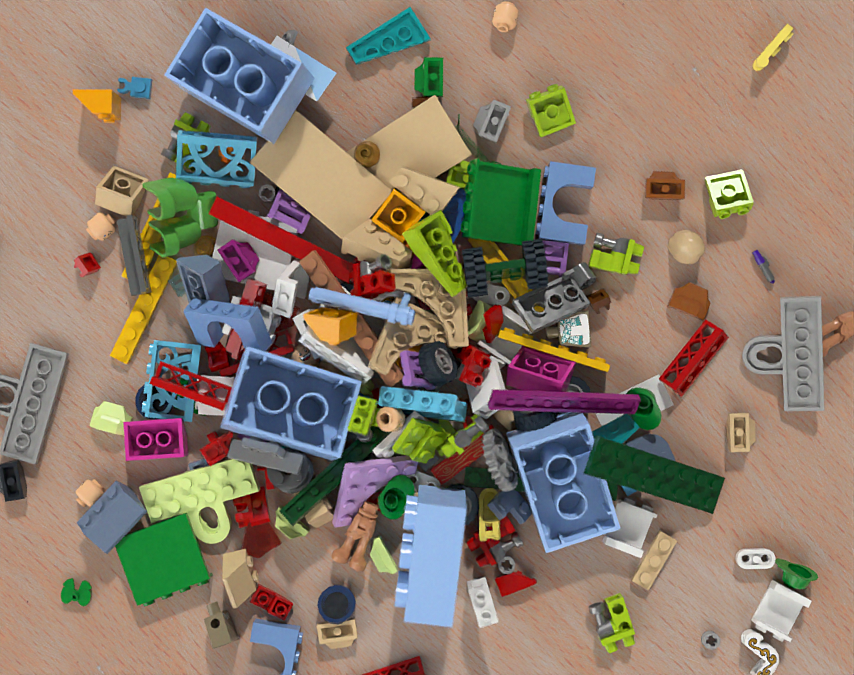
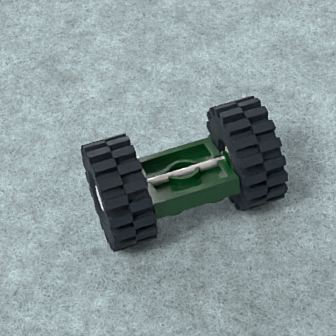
M542 239L522 241L523 259L488 263L485 265L482 247L462 250L468 298L488 295L487 281L499 283L502 282V279L508 278L510 280H519L521 277L526 276L528 290L548 287V272Z

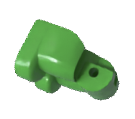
M164 178L142 183V187L156 195L160 202V207L148 209L147 213L157 219L149 221V226L157 230L164 239V241L149 245L150 249L161 257L177 254L180 249L194 244L201 238V229H208L218 225L219 220L208 214L216 199L214 191L197 194L193 185L179 178ZM187 210V214L173 218L176 212Z

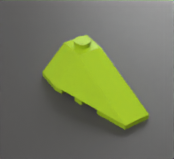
M439 210L411 226L402 235L414 254L447 292L454 297L466 288L467 284L462 266L456 257V245H453L451 239V226L442 211Z

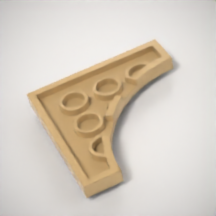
M428 269L387 270V272L395 274L397 291L410 293L426 303L435 312L444 328L448 347L469 346L466 288L452 297Z
M396 297L393 303L400 304L402 299ZM409 303L408 306L416 310L413 324L404 326L400 325V322L391 323L386 319L368 367L386 375L389 373L395 360L400 356V352L420 344L441 341L448 346L446 334L439 318Z

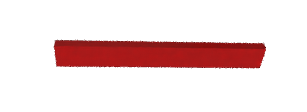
M216 197L208 213L209 215L300 260L313 250H316L332 274L349 284V273L353 271L352 263L222 198Z

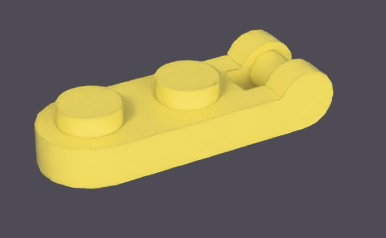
M787 23L753 62L752 66L755 71H761L769 63L768 58L770 55L774 57L780 51L781 47L779 45L782 41L786 43L794 33L791 32L793 30L791 25Z
M493 488L483 490L479 497L480 541H487V539L491 538L494 540L501 539L500 520L487 506L498 493ZM493 526L492 531H487V527Z

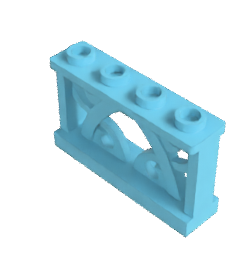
M179 130L177 134L176 178L190 184L192 182H200L201 185H211V183L222 187L238 185L240 188L254 186L255 167L247 160L242 159L246 148L251 149V159L254 158L256 155L257 137ZM183 143H187L191 155L182 158ZM201 145H206L208 147V150L206 152H198L203 151L200 148ZM214 146H220L222 154L231 160L217 171L208 166L202 159V157L208 156L213 151ZM233 147L234 150L231 153L235 154V156L228 154L226 148ZM189 159L195 160V162L189 165V167H195L196 171L193 173L186 172L183 168V164ZM238 163L247 166L249 172L246 176L236 175L237 170L243 172L242 167L237 165Z
M154 340L153 344L150 343L149 355H152L151 363H147L146 374H150L149 382H145L144 393H147V401L142 403V412L145 413V417L160 419L182 418L183 421L192 422L195 400L186 397L180 398L179 396L176 400L175 393H172L171 396L166 390L156 387L159 393L152 395L153 385L149 383L151 377L156 374V362L159 364L160 361L179 367V364L182 363V368L183 366H188V371L198 374L201 345ZM165 347L171 349L174 359L170 360V356L165 353L166 359L161 360L159 358V351ZM175 347L192 349V354L178 357ZM163 367L160 377H162V375L166 371H168L169 368ZM188 375L180 376L183 379L189 380L188 385L192 383ZM159 399L161 402L159 406H162L165 401L169 404L164 411L157 412L153 408V401ZM173 405L185 411V416L167 413Z
M382 386L378 405L399 408L403 411L404 415L408 416L416 411L426 418L465 423L468 403L458 401V397L452 394Z

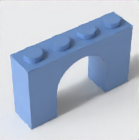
M550 161L548 166H545L543 177L546 178V185H542L541 196L544 199L543 204H539L538 215L541 216L540 223L536 224L535 234H538V239L585 245L588 225L561 220L553 210L552 201L554 194L564 187L592 189L596 168Z
M193 298L183 310L198 345L215 347L224 335L219 322L229 325L238 333L245 349L248 346L266 352L272 343L259 307Z
M255 619L250 642L276 647L282 653L285 660V668L280 675H296L297 671L293 669L294 663H298L300 656L297 646L302 643L303 633L300 632L301 626Z

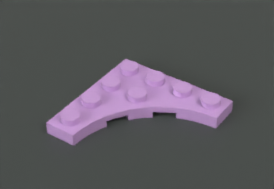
M405 455L346 463L332 521L334 527L351 525L359 508L374 492L386 485L397 475L407 476L415 474L418 462Z

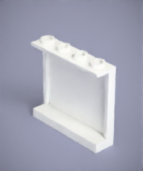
M248 210V212L297 236V229L275 218L259 216L260 212ZM220 221L212 258L217 259L221 263L225 280L238 282L217 249L232 239L242 243L248 242L260 260L255 267L256 272L247 278L268 284L266 289L275 291L277 278L291 264L292 255ZM247 278L240 283L246 284Z
M343 287L345 292L350 295V292ZM323 304L320 305V307L331 308V306ZM362 314L379 337L386 319ZM308 325L299 339L300 343L353 379L362 381V385L374 373L373 369L368 367L370 361L353 337L349 338L348 341L340 342L339 345H330L328 341L320 340Z

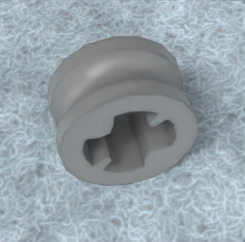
M271 185L262 186L259 189L260 199L266 203L274 201L276 196L275 189ZM265 189L273 192V195H270L271 198L267 199L266 196H263Z
M505 555L502 560L498 561L499 570L504 574L512 573L515 569L514 559ZM505 560H509V563L512 565L507 570L501 565L502 562L505 563Z
M706 631L702 634L701 642L707 649L714 650L720 645V638L715 632ZM709 636L715 639L711 645L706 642L707 639L709 640Z

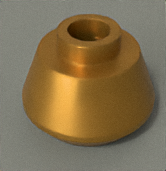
M364 141L355 148L354 158L363 167H372L379 161L380 150L375 143Z

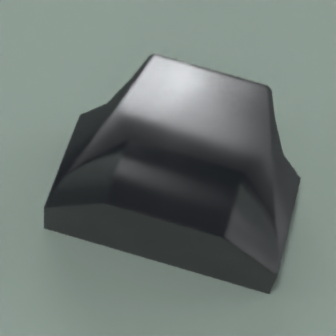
M19 460L0 463V493L4 495L5 502L25 499L27 497L25 474Z

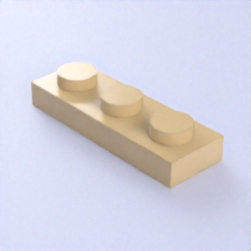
M659 530L631 580L649 591L677 540Z

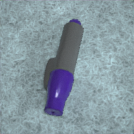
M758 250L753 251L752 254L767 281L774 284L775 277L769 269L770 264L768 260Z

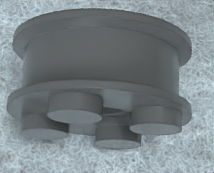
M283 448L287 452L304 456L300 473L298 475L287 474L284 471L267 468L268 478L281 491L285 493H298L311 482L314 473L313 464L302 451Z

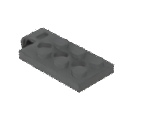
M583 262L573 269L564 272L562 277L548 283V287L537 288L514 299L512 304L533 334L589 307L590 302L582 290L591 286L597 278L587 263ZM567 291H574L576 293V296H569L567 294ZM556 298L560 301V304L555 305L550 299ZM541 306L544 311L537 312L534 307Z

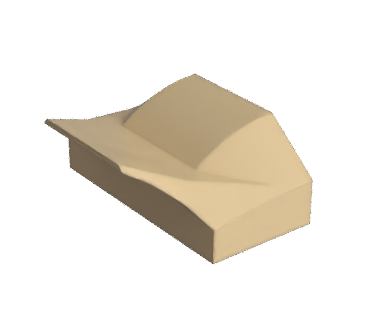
M728 413L726 427L729 452H750V446L756 442L755 421L749 417V413Z
M351 618L338 625L330 624L327 621L317 623L319 644H326L330 649L352 646L354 639H358L356 618Z

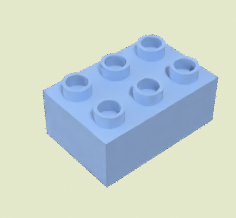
M207 8L202 12L164 74L183 91L273 144L277 141L315 79L298 60Z
M247 346L239 363L220 428L249 437H257L266 442L274 441L279 443L280 446L333 461L341 457L348 432L347 428L362 381Z
M419 485L418 496L407 495L403 529L414 530V534L403 533L399 568L410 570L409 572L399 571L395 607L405 608L404 622L446 627L453 626L466 516V495L463 489Z

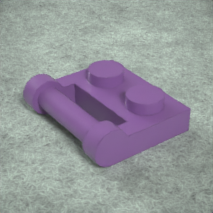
M279 189L267 215L271 219L275 218L297 229V232L303 234L311 216L306 209L281 189ZM277 209L280 210V211H282V212H284V213H286V214H288V215H290V216H292V217H294V218H296L297 220H300L301 223L298 222V221H296V220H294L293 218H291V217H289V216H287V215H285V214H283V213L277 211Z
M542 240L546 261L560 262V268L547 266L548 274L562 277L563 273L566 272L569 243Z
M408 350L400 352L401 365L404 371L403 384L409 387L415 385L424 387L427 390H434L436 386L432 383L430 384L426 378H415L414 373L424 375L419 366V353Z

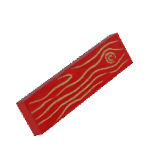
M492 424L488 426V430L494 429ZM485 433L472 441L469 446L463 447V453L459 454L456 452L430 469L441 485L484 454L482 440H484L483 435Z

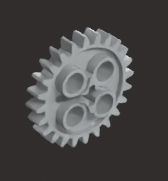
M499 429L488 430L484 432V440H482L484 456L487 460L486 464L489 465L488 471L492 473V479H495V484H498L499 489L505 492L513 490L518 484V477L516 475L518 471L511 448H509V442L506 441L502 432H499Z

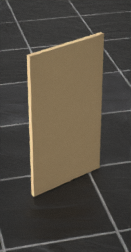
M436 95L364 140L375 143L380 150L379 161L372 167L364 168L392 191L395 187L389 182L401 167L436 178L472 155ZM357 146L346 152L353 159H355L354 151Z
M296 110L275 144L267 141L250 161V164L342 240L345 235L370 219L392 192V190Z

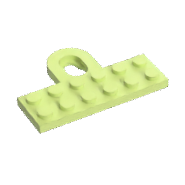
M227 459L217 462L211 467L207 465L143 484L139 487L151 523L187 513L195 535L205 543L215 544L226 538L232 526L225 501L258 492L260 487L251 463ZM210 507L216 511L218 516V526L216 528H210L201 518L202 508Z

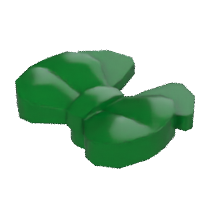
M73 578L67 579L63 583L65 587L61 591V601L64 604L77 601L84 607L90 603L92 598V591L90 589H92V586L88 581H82L79 590L75 589Z

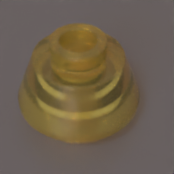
M209 235L201 236L193 246L195 256L208 255L212 257L216 239Z

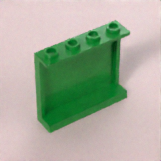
M478 158L471 160L467 166L469 177L465 185V193L467 195L466 201L463 204L464 221L461 223L462 237L522 246V241L534 240L541 169H525L483 162Z
M187 513L126 534L115 546L137 606L141 604L144 607L155 603L154 599L160 597L162 600L173 596V592L178 590L180 593L186 592L194 584H198V586L204 585L213 576L212 573L209 574Z

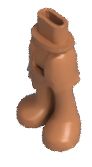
M854 311L841 314L833 321L822 326V337L834 331L833 336L822 340L823 358L835 344H842L854 336Z
M365 501L363 507L359 508V512L355 515L350 527L347 529L348 531L345 534L347 538L343 546L335 549L331 555L334 561L341 564L347 563L355 540L360 538L349 566L357 571L365 570L367 563L364 555L368 542L373 537L376 528L378 505Z

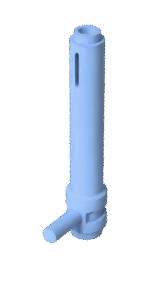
M319 287L311 288L309 293V299L315 303L387 319L391 323L400 322V325L404 326L412 325L414 322L416 310L408 306L411 294L407 292L404 293L400 304L383 303Z

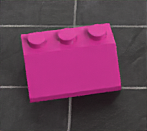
M522 346L508 366L506 385L525 391L567 392L576 362Z
M182 418L123 422L126 461L176 458L188 455L187 433Z

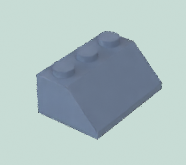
M208 255L182 257L176 260L189 303L193 298L230 303V295L227 291L226 280L221 269L222 265L217 259H213Z
M116 480L77 521V524L87 538L104 553L108 554L148 511L130 487Z

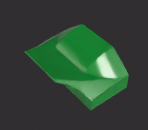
M424 57L423 63L415 69L414 90L422 93L424 97H432L434 95L436 97H443V58Z

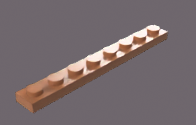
M313 250L299 261L316 287L347 294L316 250ZM357 313V333L353 336V339L370 361L379 338L363 315ZM396 361L391 366L388 374L384 375L378 372L388 387H393L404 377V373Z

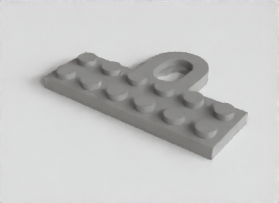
M821 296L780 297L781 335H760L751 338L743 349L744 364L749 370L757 374H783L784 411H824ZM774 346L780 349L782 358L776 363H767L757 358V352Z
M30 343L20 379L0 374V388L7 386L14 391L12 403L9 405L0 403V414L9 417L0 446V455L38 464L69 353Z

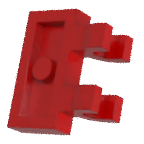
M264 486L260 487L258 492L233 499V505L236 506L237 512L244 511L248 506V512L235 514V520L238 522L239 528L246 527L249 522L252 527L271 522Z

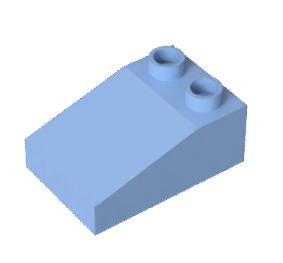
M568 412L558 415L554 423L542 429L532 431L516 429L506 433L546 553L620 529L607 482L584 474L594 438L590 424L583 413Z

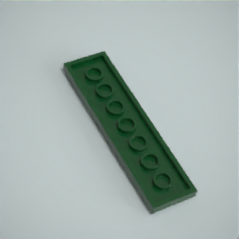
M597 435L584 470L586 475L711 514L714 513L725 477Z

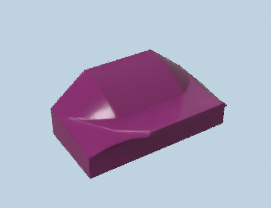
M232 239L217 249L239 283L256 272L255 267L260 259L248 242L242 243Z

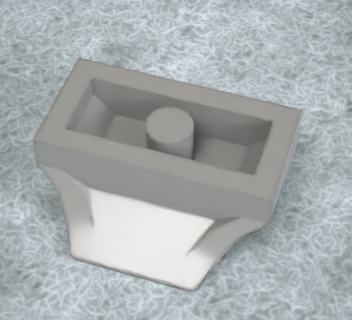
M493 99L489 105L480 107L473 124L479 136L497 143L511 106Z

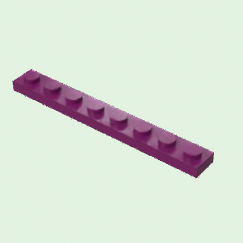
M492 389L488 407L489 410L635 414L641 399L637 394Z

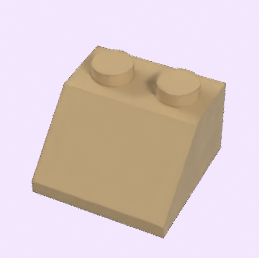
M113 166L96 187L95 204L123 216L133 215L138 209L146 190L142 187V183L149 182V179Z
M246 549L223 554L222 580L233 609L240 606L256 591V582L259 581L257 570L252 568L254 567L252 556H248Z

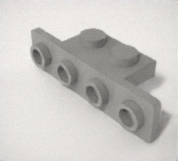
M251 436V439L243 437L242 441L233 439L227 455L230 459L296 475L300 473L304 460L303 455L287 452L277 442L269 441L265 443L262 442V439Z

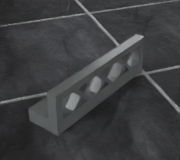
M127 215V218L117 220L130 293L131 296L151 293L138 218L134 215Z

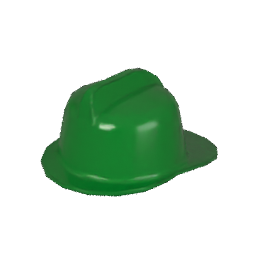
M641 387L632 388L627 391L626 394H637L641 399L636 413L630 414L634 422L644 430H653L661 423L662 414L652 391Z
M405 475L393 477L380 493L378 506L380 512L390 520L398 519L404 514L407 495L414 496L415 492L413 481Z
M779 558L775 559V563L783 570L782 580L787 587L805 589L811 581L818 579L817 573L804 565L791 563Z

